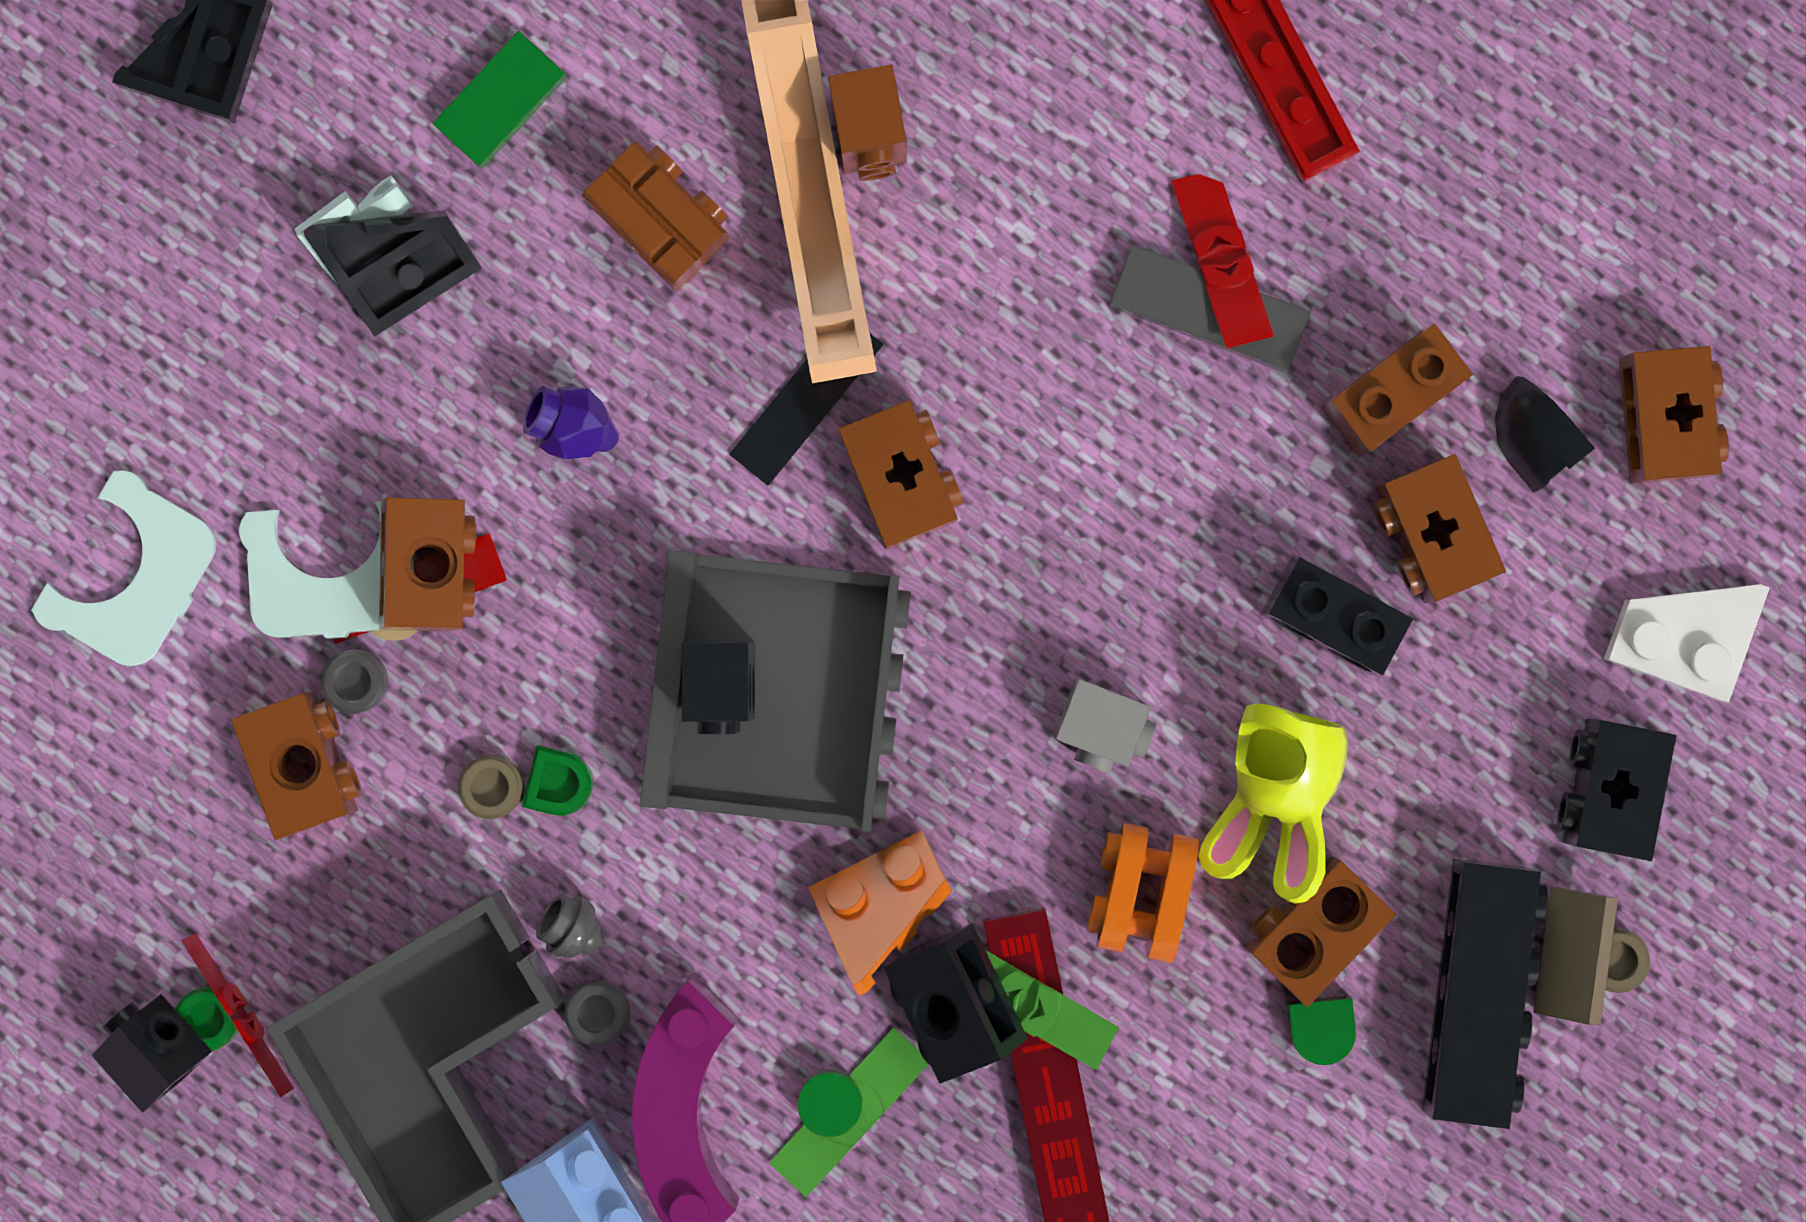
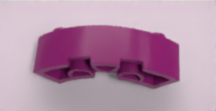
M694 973L677 991L657 1021L646 1044L638 1068L633 1093L632 1128L638 1168L647 1195L662 1222H725L736 1211L740 1198L726 1182L711 1155L702 1126L701 1112L702 1091L711 1058L722 1040L735 1026L738 1017Z

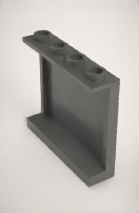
M669 550L640 807L667 809L669 807L855 828L861 829V832L871 833L872 818L885 819L889 781L877 780L879 756H892L897 719L884 717L887 691L900 692L904 654L891 653L894 628L907 629L911 591L898 590L900 576L841 571ZM682 642H755V719L741 722V732L721 735L697 734V722H682Z

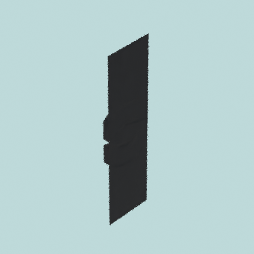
M870 333L875 356L884 344ZM806 359L729 455L769 486L859 375L812 384L808 359Z

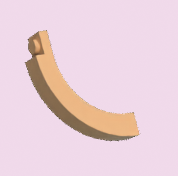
M741 0L782 213L812 384L877 372L808 0Z

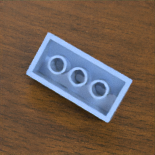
M593 1118L580 1125L501 1182L524 1222H656Z

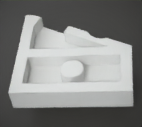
M1758 584L1625 600L1604 660L1711 699L1729 703L1770 587Z

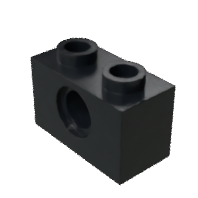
M972 923L916 946L884 967L890 981L893 998L903 1008L918 1039L919 1051L926 1063L932 1067L939 1084L1002 1060L1028 1039ZM945 997L952 1002L957 1013L950 1009Z

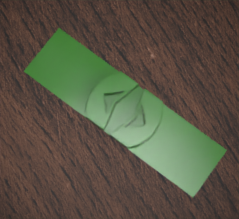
M986 951L1024 1031L1032 1036L1040 1037L1097 1070L1119 1027Z
M893 1028L849 1075L857 1083L862 1094V1110L853 1128L840 1136L823 1137L813 1133L803 1125L769 1164L807 1197L929 1064L923 1059L920 1051Z

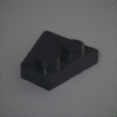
M186 0L182 12L176 17L167 19L151 36L154 41L128 68L122 65L114 74L112 83L119 88L235 124L273 3L270 0Z
M445 210L317 224L303 230L305 238L374 337L482 269L480 262Z

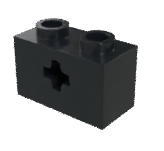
M1586 719L1585 729L1576 730L1570 746L1569 765L1570 767L1577 768L1573 791L1572 793L1565 792L1558 808L1557 828L1565 831L1562 843L1652 862L1677 735L1604 720ZM1615 779L1616 782L1624 784L1623 795L1611 797L1607 793H1602L1601 785L1603 780L1610 781Z

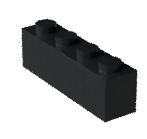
M1453 858L1422 1111L1433 1120L1510 1129L1512 1113H1519L1521 1111L1524 1099V1077L1517 1074L1519 1050H1526L1528 1048L1532 1034V1014L1530 1011L1524 1010L1527 985L1534 986L1536 984L1540 968L1539 949L1532 947L1535 922H1542L1544 920L1548 903L1547 885L1540 883L1541 872L1526 867Z

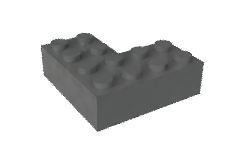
M502 889L266 1028L379 1222H452L504 1191L505 1189L501 1182L519 1170L458 1066L555 1009L566 998L538 950L536 949L525 955L520 947L530 937Z

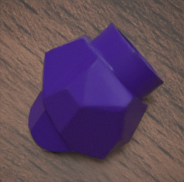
M567 385L554 391L542 386L534 394L524 417L523 433L536 438L535 443L539 444V447L544 452L561 460L591 457L596 451L608 452L617 445L619 440V433L606 407L588 388Z

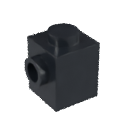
M160 994L141 1010L131 1002L103 1026L109 1037L91 1056L143 1113L181 1083L212 1050L165 997Z

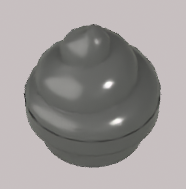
M560 894L554 898L542 915L536 931L537 939L546 943L547 952L556 957L572 958L581 952L584 954L592 953L597 948H602L605 945L604 938L601 935V924L596 917L595 908L591 902L581 896H575L571 899L564 894Z

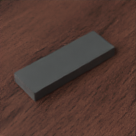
M1132 245L1109 305V307L1284 373L1290 370L1311 311L1260 293L1274 337L1226 349L1201 270Z

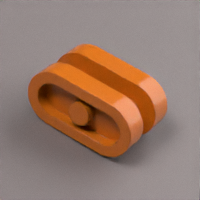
M1123 822L1119 834L1108 832L1106 836L1100 869L1110 871L1111 873L1106 896L1094 895L1087 932L1098 934L1096 947L1120 953L1124 950L1128 935L1148 939L1146 958L1172 964L1181 938L1197 863L1199 839L1173 833L1167 851L1147 847L1148 827ZM1142 872L1162 876L1154 914L1134 910Z

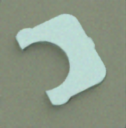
M113 471L97 499L109 501L123 509L134 521L139 531L142 542V559L135 578L123 592L109 600L98 603H82L72 600L61 594L51 583L47 582L31 611L43 627L55 631L65 630L69 635L113 661L126 666H137L148 662L155 656L178 616H184L193 601L191 594L215 554L216 539L207 523L157 493L150 491L146 482L137 474L128 471Z
M382 501L375 502L380 516V534L373 553L358 569L335 578L310 576L300 571L289 561L282 550L278 538L279 510L245 512V516L240 523L239 535L242 544L248 550L247 563L251 617L261 632L275 638L323 635L327 639L347 638L350 633L379 631ZM413 554L411 568L415 574V556Z

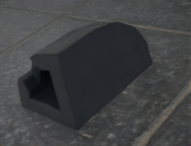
M1516 376L1501 394L1495 414L1497 443L1508 463L1533 493L1547 486L1550 480L1566 466L1568 469L1572 468L1595 449L1555 401L1526 378Z

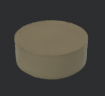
M498 755L479 757L470 762L462 771L458 783L459 797L464 807L473 815L483 819H497L511 813L519 805L524 793L523 776L519 768L505 757Z
M1614 927L1605 990L1613 993H1624L1635 989L1644 981L1650 968V955L1646 944L1639 936L1628 930Z

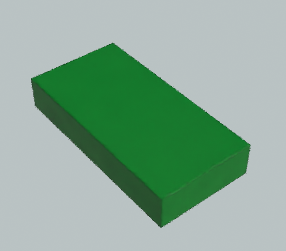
M518 30L432 124L480 169H483L567 79V76Z

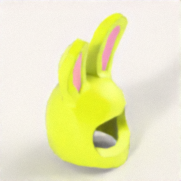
M1258 703L1246 706L1239 727L1236 747L1235 769L1238 786L1236 796L1206 835L1198 855L1201 867L1209 875L1219 879H1231L1240 875L1249 866L1266 835L1273 817H1276L1282 825L1280 845L1273 874L1275 892L1281 898L1294 904L1306 902L1316 894L1325 876V840L1321 816L1323 808L1336 793L1344 772L1349 743L1345 727L1335 722L1291 712L1274 705Z

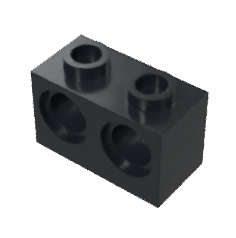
M1301 557L1289 560L1260 614L1358 669L1377 676L1384 675L1413 621V618Z
M682 642V722H697V734L721 735L741 732V722L755 719V642Z

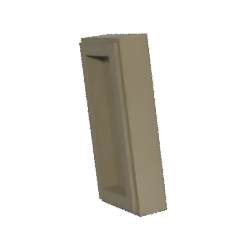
M1559 887L1550 888L1533 1013L1587 1025H1601L1618 902L1617 897Z

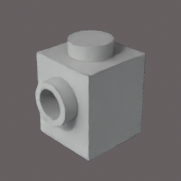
M1075 679L1053 738L1078 748L1074 760L1110 773L1114 762L1129 767L1133 755L1144 758L1151 743L1156 723L1147 719L1151 706L1083 680Z

